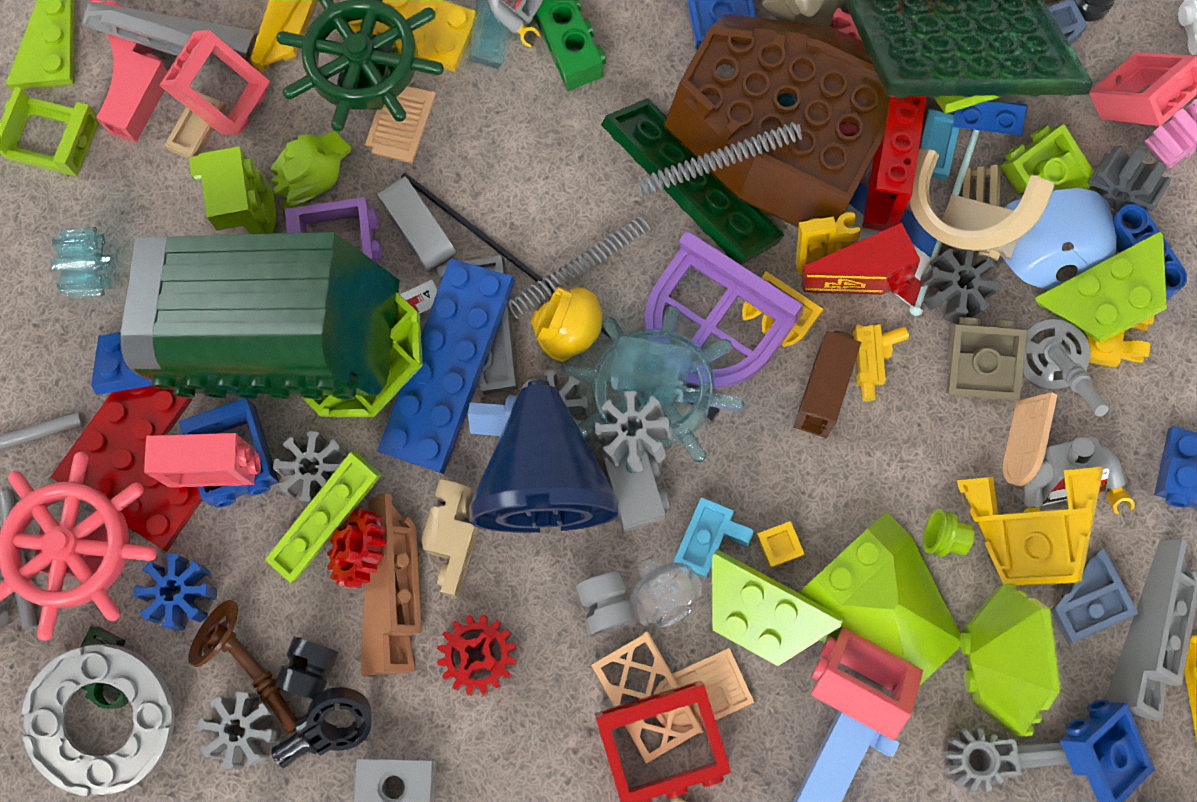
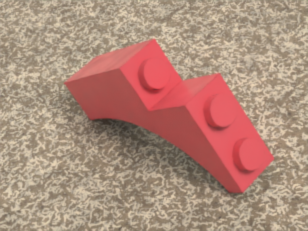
M101 0L90 1L122 7L112 0H106V2ZM107 34L113 53V75L107 97L96 119L108 133L137 143L164 92V89L159 84L168 71L160 58L150 54L153 48Z

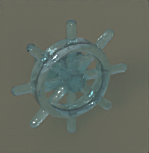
M675 306L667 308L661 329L640 330L628 335L624 333L613 317L605 318L603 326L614 343L604 352L596 368L591 369L576 365H568L565 368L566 377L573 376L579 381L592 383L593 397L598 413L577 424L583 437L595 431L596 423H600V425L615 424L613 421H607L602 410V406L609 400V386L623 395L626 391H636L640 403H642L640 411L649 403V398L653 396L660 401L664 417L669 419L673 439L661 438L654 440L657 443L662 442L663 446L681 441L695 462H703L706 458V452L693 433L704 422L711 407L736 412L741 411L744 407V401L739 397L714 393V380L710 363L732 349V342L729 339H722L702 351L690 339L675 332L680 314L679 309ZM694 372L698 377L699 390L687 387L690 374ZM625 397L613 403L614 407L621 413L627 412ZM674 401L682 403L685 401L694 404L681 417L672 403ZM633 427V431L629 436H636V430L639 427ZM645 449L641 450V462L643 459ZM627 461V463H626V469H627V471H628L629 473H633V474H634V473H637V472H633V471L631 470V468H630V466H629V463H628V461Z

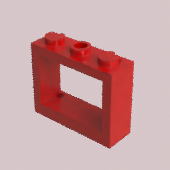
M701 680L595 713L620 802H652L651 798L666 794L667 798L678 797L688 792L687 787L699 783H702L703 787L713 786L723 782L724 775L731 774L705 684ZM697 703L715 762L629 789L611 729Z

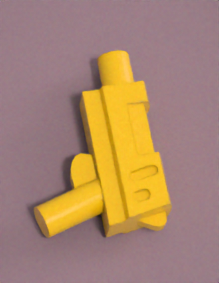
M881 324L870 326L856 325L852 336L854 340L861 342L856 358L858 373L856 375V386H861L862 401L876 400L875 386L884 385L886 382L884 359H889L892 356L893 344L909 339L905 326L882 334Z

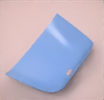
M1083 188L1053 191L1040 220L1030 231L1018 239L1011 259L1004 257L1003 259L1024 282L1042 289L1051 290L1066 282L1056 279V273L1061 267L1075 265L1078 269L1075 275L1077 276L1115 256L1116 232L1109 201L1097 192ZM1021 199L1013 201L1003 208L1015 210ZM1070 242L1074 245L1073 249L1062 251L1064 243Z

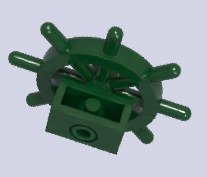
M318 0L324 11L312 21L305 35L280 31L276 35V40L279 44L302 49V63L307 74L283 89V96L291 100L314 88L321 97L336 105L331 122V127L336 132H341L344 129L350 109L382 110L385 104L396 121H404L406 119V112L396 97L411 82L415 71L437 76L441 75L444 71L442 63L418 58V49L413 31L435 19V10L430 7L405 19L399 11L384 3L383 0H344L335 3L334 0ZM363 20L360 31L354 33L348 22ZM376 22L390 27V29L379 35L373 34ZM337 29L344 41L341 43L326 40V38ZM398 39H400L401 42H402V53H401V54H399V51H398V48H397V45H396V42H395V41H397ZM320 52L340 56L319 68ZM340 73L338 76L337 85L328 80L334 75Z

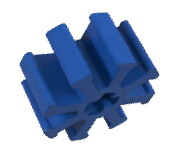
M167 554V574L164 572V567L149 562L142 571L152 576L157 582L156 587L135 585L133 595L135 598L147 602L151 599H156L145 610L140 611V615L145 620L160 624L161 619L165 616V622L162 623V627L183 631L185 630L183 625L184 611L188 614V619L199 623L203 622L208 617V613L202 611L194 603L195 598L215 600L217 589L205 583L201 586H195L205 576L210 575V571L204 565L191 561L190 566L186 569V564L189 563L188 559L178 554ZM178 587L181 588L180 594H175L172 598L171 591H176Z

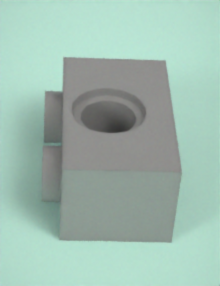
M357 759L354 802H435L437 761ZM394 776L400 777L405 785L404 792L399 798H393L387 790L388 782Z

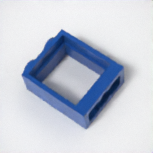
M247 398L179 421L182 435L218 434L248 423L256 452L260 456V466L263 473L255 475V485L223 486L216 489V486L198 487L201 500L216 508L232 505L237 501V497L248 493L251 496L263 494L270 490L271 485L279 483L276 471L273 469L274 464L256 406Z

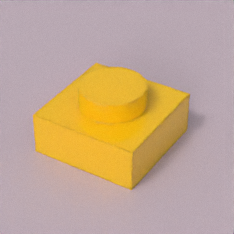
M791 521L756 535L769 569L805 555Z

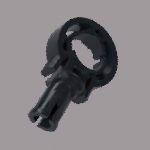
M346 687L330 688L319 693L311 701L307 714L296 720L295 729L297 733L272 747L271 754L274 761L279 763L281 768H285L308 752L318 753L322 756L330 750L342 751L356 747L367 738L371 730L370 703L363 694ZM335 703H340V709L350 711L355 716L356 722H353L347 728H337V725H332L325 721L324 715L329 711L335 710Z

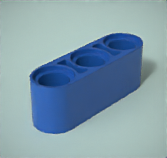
M1137 204L1123 206L1113 217L1116 232V249L1119 253L1160 232L1148 212ZM1123 221L1130 223L1133 229L1126 227ZM1163 237L1165 279L1170 287L1166 286L1167 301L1185 286L1187 273Z

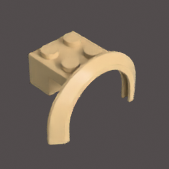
M919 149L913 192L909 200L913 214L919 224L931 236L952 249L958 251L960 249L978 251L979 256L984 258L990 257L993 261H998L999 256L1011 259L1018 239L1030 231L1043 215L1055 183L1031 175L1024 195L1015 210L952 194L942 219L933 210L929 193L931 177L939 154L934 150Z

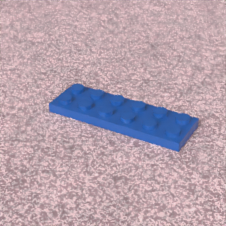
M449 259L421 333L423 366L400 389L377 450L379 453L441 474L445 473L516 280L513 276L455 259Z

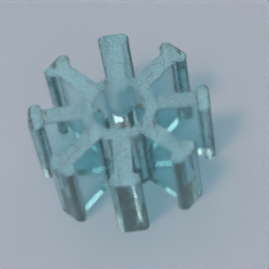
M96 227L59 230L60 237H53L52 247L55 248L59 259H51L52 270L61 271L59 283H57L59 291L67 292V298L104 296L105 291L103 288L110 287V278H108L104 267H110L111 264L110 255H102L104 244H106L104 235L97 234Z

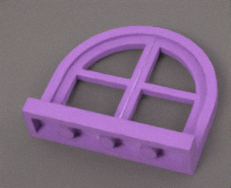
M686 231L679 240L680 250L660 276L649 295L645 310L647 339L661 365L679 380L702 388L734 386L752 378L768 364L803 315V304L689 231ZM691 266L727 289L706 320L670 297ZM738 297L775 320L754 351L717 328ZM666 304L701 326L680 357L674 353L665 337L663 316ZM712 334L747 357L741 362L723 369H703L691 365Z

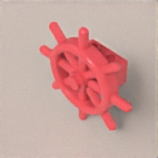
M78 452L74 455L68 482L52 483L34 490L20 471H12L8 475L10 484L21 500L9 512L0 530V570L5 578L0 583V601L15 591L24 599L41 605L42 611L37 636L42 641H47L53 636L58 609L78 607L94 601L107 620L115 621L118 619L120 611L106 591L119 577L126 559L152 561L157 556V550L152 546L129 544L128 526L121 512L122 509L143 494V486L140 483H132L114 498L110 499L102 492L84 485L89 460L88 455L84 452ZM64 501L61 520L56 522L46 507ZM80 501L88 502L97 509L78 525H75ZM33 518L41 526L39 535L25 533ZM21 548L36 549L34 558L25 565H22ZM39 572L49 575L46 590L41 589L31 581V578ZM65 576L78 578L81 583L79 586L62 591Z

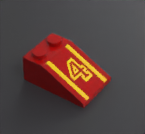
M900 223L804 265L801 287L804 292L882 295L891 291L892 294H897L911 286L920 263V258L903 224Z

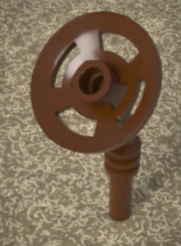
M233 600L221 603L207 617L198 630L190 647L189 663L194 667H200L214 658L220 651H229L253 679L252 686L257 688L256 692L258 695H261V700L268 702L288 735L296 731L295 723L297 719L279 693L281 688L274 686L275 678H272L271 672H266L236 638V633L233 632L238 616V604ZM226 616V620L219 624V621Z

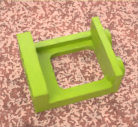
M15 87L11 98L5 104V112L0 122V154L8 160L78 177L99 125V121L96 119L97 114L88 104L76 102L75 107L71 108L30 98L22 88ZM39 116L67 123L55 155L50 156L18 148V142L29 117Z

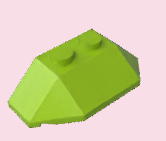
M397 292L395 298L397 302L396 318L390 334V338L393 339L390 370L384 389L375 396L356 395L354 400L338 399L333 397V395H323L322 399L317 400L303 398L319 416L375 417L423 366L420 315Z

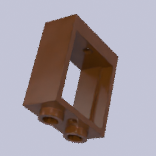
M826 331L817 352L793 428L827 438L837 422L861 346V342L854 340L851 334L843 331H834L833 333Z

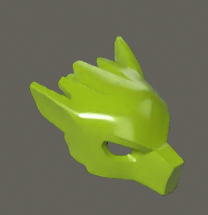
M336 131L321 136L310 134L298 135L297 140L286 144V148L271 166V172L276 175L271 179V184L276 185L273 193L274 195H284L282 200L284 215L285 209L307 206L311 200L330 190L336 184L341 160L351 152V146Z

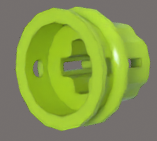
M937 508L929 516L924 528L922 543L925 553L932 554L935 552L939 557H944L949 552L960 556L967 555L974 541L975 532L973 526L959 522L954 512L945 513L943 509Z

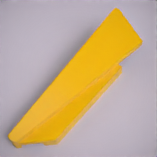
M269 0L251 55V62L256 70L263 73L266 71V66L281 59L287 61L297 55L299 48L279 44L276 40V35L280 31L304 35L317 0Z

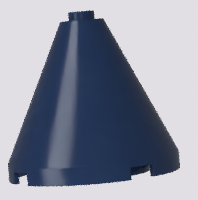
M548 381L528 382V387L521 389L470 503L469 514L470 521H473V526L498 532L540 533V528L561 527V531L590 528L606 524L618 517V498L557 388L550 386Z

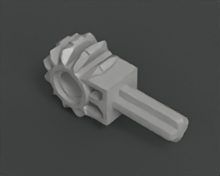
M980 727L975 728L973 734L967 728L961 729L959 731L960 739L955 737L948 739L949 745L955 751H944L942 754L946 759H953V764L944 768L946 774L958 772L953 782L954 785L962 787L967 783L969 793H977L979 787L984 792H991L993 790L992 781L1002 784L1005 781L1003 777L1021 775V768L1059 766L1069 763L1060 742L1017 745L1016 739L998 740L996 734H990L985 738V731ZM973 750H977L983 758L982 767L978 771L974 770L969 763V755Z

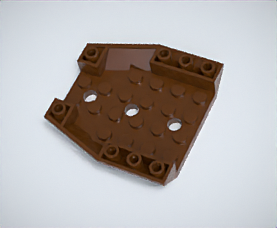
M725 14L710 26L679 82L664 127L696 158L699 155L704 160L705 153L710 156L711 151H714L717 155L718 148L724 153V146L730 149L731 143L737 147L738 141L743 144L744 139H747L750 142L751 136L757 140V135L760 134L763 137L765 131L770 135L771 129L777 133V128L781 127L783 129L785 124L789 127L791 122H794L796 125L800 124L802 140L799 139L794 129L796 138L794 143L787 131L789 145H787L780 133L783 144L782 148L779 147L774 136L776 149H772L767 138L769 152H766L761 142L763 153L762 155L759 154L754 144L755 157L752 156L748 148L749 159H746L741 149L742 162L739 161L735 153L736 163L733 164L728 155L729 166H726L722 159L723 168L720 169L715 160L716 171H713L709 164L710 172L739 200L797 228L799 227V222H805L814 218L834 217L836 222L840 215L846 213L851 199L884 139L895 67L914 71H921L922 68L829 26ZM726 64L732 66L735 73L729 78H722L716 73V69ZM783 93H790L796 98V103L793 106L784 107L778 103L777 98ZM845 122H852L858 127L859 132L854 136H845L841 133L839 126Z

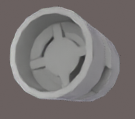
M620 571L595 576L576 585L582 606L589 608L585 616L592 636L622 628L636 621L630 601L623 599L626 588Z

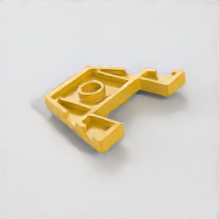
M1102 466L1064 470L1069 509L999 514L993 476L957 480L960 492L965 494L971 507L969 511L974 522H978L987 541L984 544L1003 585L1058 584L1082 581L1103 474Z

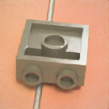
M960 317L959 323H950L947 350L949 368L946 393L948 395L1020 400L1027 329L1016 328L1017 321L995 319V326L981 325L982 318Z

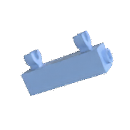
M838 710L793 802H842L868 747L871 746L878 752L888 757H893L900 743L889 739Z

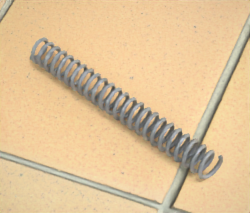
M791 122L790 127L785 124L783 129L781 127L777 128V133L771 129L770 135L765 131L763 137L760 134L757 135V140L751 136L750 142L747 139H744L743 144L738 141L737 147L731 143L730 149L724 146V153L720 148L717 150V155L714 151H711L710 156L705 153L704 160L698 155L697 162L694 158H691V165L687 160L684 162V167L681 163H678V170L674 165L671 166V172L665 167V176L661 170H658V177L652 172V181L648 175H645V182L639 177L640 192L638 194L640 197H643L645 190L646 194L650 195V187L656 193L657 185L660 190H663V181L668 188L670 187V180L676 186V176L680 183H683V175L689 181V171L692 177L696 178L695 167L700 176L703 175L702 166L708 174L710 172L709 164L712 170L716 171L715 160L720 169L723 168L722 159L725 165L729 166L728 155L733 164L736 163L735 153L739 161L742 162L741 149L746 159H749L748 148L752 156L755 157L754 144L759 154L762 155L763 153L761 142L766 152H769L767 138L772 149H776L774 136L779 147L782 148L783 144L780 133L787 145H789L787 131L794 143L796 142L794 129L799 139L802 140L800 124L796 125L794 122Z
M643 212L641 217L636 216V220H631L630 224L626 223L625 227H620L619 231L615 230L614 234H609V237H605L603 242L598 241V245L594 244L592 249L587 248V253L582 252L581 256L577 255L576 259H571L570 263H565L564 267L560 266L559 271L554 270L553 274H548V278L543 277L542 282L537 281V285H532L531 289L526 288V292H521L520 297L515 296L514 300L509 299L508 304L514 317L518 318V315L512 303L517 307L520 314L524 315V311L517 299L522 302L527 311H530L523 295L528 299L530 305L535 307V303L529 296L528 291L534 296L537 303L541 304V300L535 293L534 288L539 291L544 300L547 299L540 288V284L544 287L547 294L552 296V292L546 285L545 280L550 284L553 291L557 287L552 282L551 277L555 279L558 286L563 288V284L557 278L556 273L561 276L565 285H569V281L563 275L562 269L566 272L568 278L574 282L575 279L567 266L572 269L577 278H580V274L574 267L573 262L577 264L580 272L585 274V269L579 263L578 258L582 260L587 270L591 271V267L585 260L584 255L588 257L591 265L596 267L597 264L589 251L593 253L598 263L602 264V259L595 251V248L599 250L602 258L607 260L608 257L600 244L604 246L609 256H613V252L606 244V240L610 243L614 252L618 253V247L611 237L615 239L620 249H624V245L617 237V233L620 234L624 244L629 246V240L631 242L635 241L634 236L640 239L639 232L645 235V229L651 231L649 223L644 219L645 213ZM638 219L642 221L643 226L638 222ZM627 226L631 227L633 234L628 230ZM622 230L626 232L627 237L622 233Z

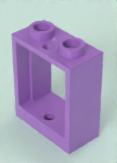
M366 197L285 209L287 233H307L306 224L359 216L363 253L376 263L377 260H382L380 240H375L374 229L379 228L376 208H370Z

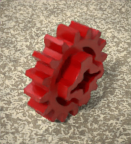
M361 508L359 510L354 509L340 528H337L330 539L333 548L327 552V556H330V563L327 568L333 570L330 578L337 581V585L359 589L362 586V582L367 584L370 582L371 572L377 573V566L384 557L380 550L381 547L386 545V540H383L382 537L386 527L380 526L382 517L376 516L375 512Z
M467 615V625L462 626L459 622L454 621L453 625L456 631L453 634L443 632L442 635L448 640L447 645L437 646V650L445 653V658L438 660L437 665L448 668L442 675L444 680H449L453 677L456 679L452 687L453 689L458 691L463 685H466V694L472 696L475 688L479 687L482 695H488V685L492 684L499 690L502 687L498 679L501 676L508 679L512 677L506 668L507 665H517V660L509 657V652L516 650L517 646L513 643H506V640L512 635L509 630L501 633L498 632L501 627L500 621L495 620L490 626L488 625V617L486 615L481 616L479 623H475L473 617ZM483 631L478 638L470 640L463 638L467 633ZM496 639L501 648L500 662L494 658L492 650ZM481 646H484L482 649L483 655L486 656L484 661L476 660L471 664L473 658L469 655L472 648L479 650ZM454 649L460 651L462 663L458 667L459 670L456 669L454 664ZM489 670L493 673L481 680H471L475 673L479 671Z

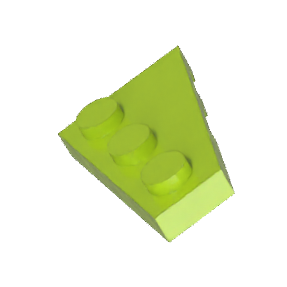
M37 0L5 84L10 90H14L15 87L29 89L74 84L75 0Z

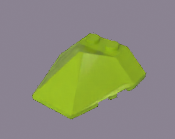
M885 512L799 592L801 595L844 617L841 626L820 639L821 642L825 643L829 636L836 639L842 627H845L922 669L923 674L920 685L960 648V632L913 538L888 512Z
M1004 584L992 592L966 623L964 633L960 634L961 652L963 655H967L969 670L964 672V684L967 693H972V701L1013 737L1032 736L1034 733L1032 723H1040L1043 719L1039 711L1048 710L1061 691L1050 608L1035 598H1027L1025 591H1016L1014 584Z

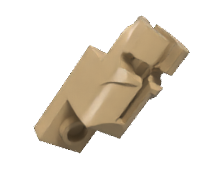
M440 479L434 497L446 505L439 508L436 506L430 508L422 535V544L427 554L449 559L448 565L443 564L440 569L437 584L442 586L440 590L442 594L459 599L479 531L473 524L464 522L465 519H469V506L473 491L467 486Z

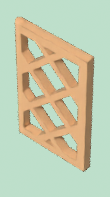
M648 631L643 632L642 636L591 665L614 707L622 705L620 701L623 693L638 698L651 696L656 674L665 676L672 689L679 687ZM646 642L654 656L652 667L631 661L634 648ZM628 652L626 660L619 658ZM612 661L624 664L619 686L610 684L601 669ZM630 666L651 672L645 694L624 688ZM690 705L678 708L685 710L694 726L684 733L670 730L675 710L669 711L665 728L644 723V719L625 725L646 764L696 734L704 732ZM642 728L663 733L660 747L650 753L640 738ZM669 735L675 737L667 742Z

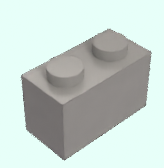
M646 449L641 450V462L644 466V471L633 472L627 461L629 451L621 458L619 466H614L608 458H604V466L610 486L618 498V514L624 532L665 521V510L670 509L665 489L658 490L654 478L660 475L657 462L653 455H647Z

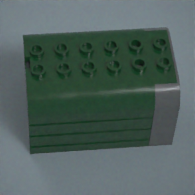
M335 232L136 237L120 334L123 358L133 373L151 380L153 387L173 389V395L185 398H194L195 394H204L213 398H226V394H235L238 397L249 399L258 398V394H267V396L277 399H289L290 395H300L303 398L316 400L322 399L323 395H333V397L343 400H354L356 395L375 396L384 389L389 375L390 355L393 344L390 334L396 318L397 302L395 298L396 292H399L400 280Z

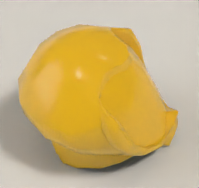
M558 286L551 299L538 310H535L531 319V325H533L536 339L543 351L551 359L564 362L573 356L587 351L597 340L602 328V308L596 294L586 287H575L567 290Z

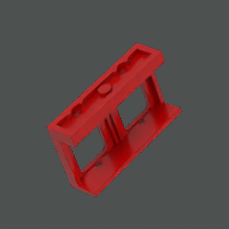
M895 67L884 139L872 160L861 228L884 231L898 225L902 219L913 192L930 73Z

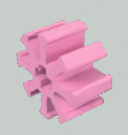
M1197 99L1186 109L1181 108L1173 115L1172 120L1159 126L1153 131L1154 135L1144 142L1157 159L1166 166V169L1168 167L1172 168L1185 156L1188 157L1196 151Z

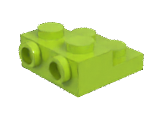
M1046 124L1030 134L1033 141L1025 147L1021 143L1004 154L1007 161L1000 165V168L1017 194L1025 192L1031 175L1055 183L1053 191L1073 188L1088 189L1091 187L1088 184L1089 179L1094 172L1065 124L1049 127Z

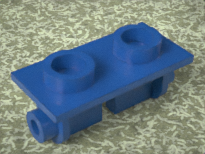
M994 100L982 102L956 110L953 127L1022 136L1028 105L1021 104V101L1017 103Z

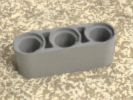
M405 176L376 194L382 206L427 272L456 255L450 240Z

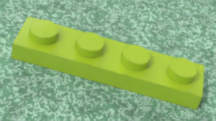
M357 451L350 452L266 557L265 561L288 582L293 583L297 581L332 538L335 530L340 528L382 474Z

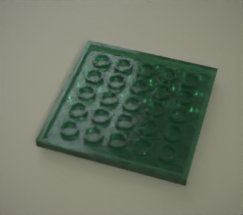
M844 0L887 97L1089 95L1094 84L1043 0Z

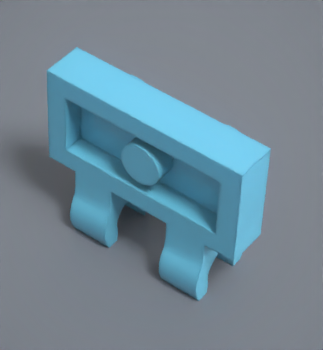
M701 497L673 561V565L707 579L710 570H712V556L716 549L719 550L724 536L735 543L748 547L754 530L732 522L733 510Z

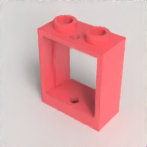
M201 30L193 32L159 86L221 135H237L247 127L249 123L248 116L254 107L264 100L266 96L265 89L270 81L212 31ZM211 52L248 82V85L228 116H225L189 87Z
M1135 52L1089 91L1100 119L1161 126L1197 95V55ZM1150 85L1143 93H1139L1144 87Z
M236 433L146 436L144 473L167 487L255 485V474L260 472L259 453Z
M842 627L836 639L828 637L819 656L821 658L811 675V678L816 680L811 695L894 741L912 714L923 670ZM839 663L891 690V697L838 669Z

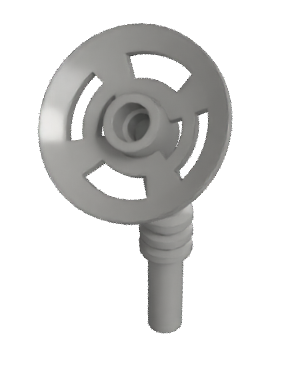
M1056 319L1041 321L1027 330L1023 375L1033 384L1046 389H1061L1069 386L1073 392L1079 393L1096 416L1105 415L1109 407L1091 385L1092 378L1086 372L1090 361V347L1081 330L1069 322ZM1054 328V336L1042 340L1039 345L1031 341L1040 331ZM1068 332L1078 341L1081 354H1076L1074 343L1066 336ZM1062 341L1069 346L1070 354H1067L1065 347L1061 344ZM1027 354H1032L1035 366L1042 371L1040 376L1029 366ZM1038 354H1042L1043 360L1048 363L1046 367L1041 364ZM1061 370L1063 372V379L1053 380L1054 372Z

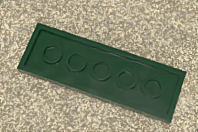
M649 98L606 115L601 124L611 137L650 176L654 172L658 177V170H661L665 176V167L671 172V166L674 165L678 170V163H681L684 167L685 160L691 165V158H694L697 162V158L664 127L667 116ZM703 166L702 176L699 175L696 167V178H693L689 171V181L683 175V183H680L676 176V186L670 180V187L668 188L663 181L664 190L680 208L702 228L705 234L712 238L729 258L740 265L774 247L784 236L758 208L739 200L711 172L709 174L706 173Z

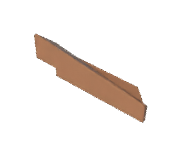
M388 493L370 499L368 511L375 512L376 516L382 517L380 526L386 527V531L382 535L383 540H386V545L381 547L380 550L384 557L377 566V573L371 572L370 582L368 584L365 583L361 651V676L363 677L415 672L409 635L422 633L416 525L409 517H402L392 505L391 499L393 497Z

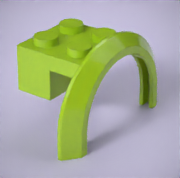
M240 146L198 154L199 156L189 157L191 176L194 177V180L202 179L206 218L216 231L245 226L250 234L274 233L277 207L273 190L264 174L254 165L253 159L247 158Z

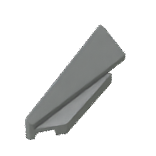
M98 2L88 3L82 21V26L176 56L180 54L194 31L210 30L243 59L247 60L254 37V31ZM211 52L204 65L210 66L212 56L215 54Z
M1182 538L1159 541L1136 608L1139 614L1133 617L1105 698L1109 702L1127 703L1132 715L1154 721L1163 720L1165 684L1169 686H1182L1197 607V570L1188 569L1184 554L1188 545Z

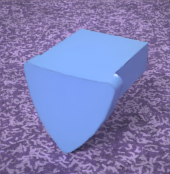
M508 395L505 405L470 402L468 410L470 434L501 436L519 395Z

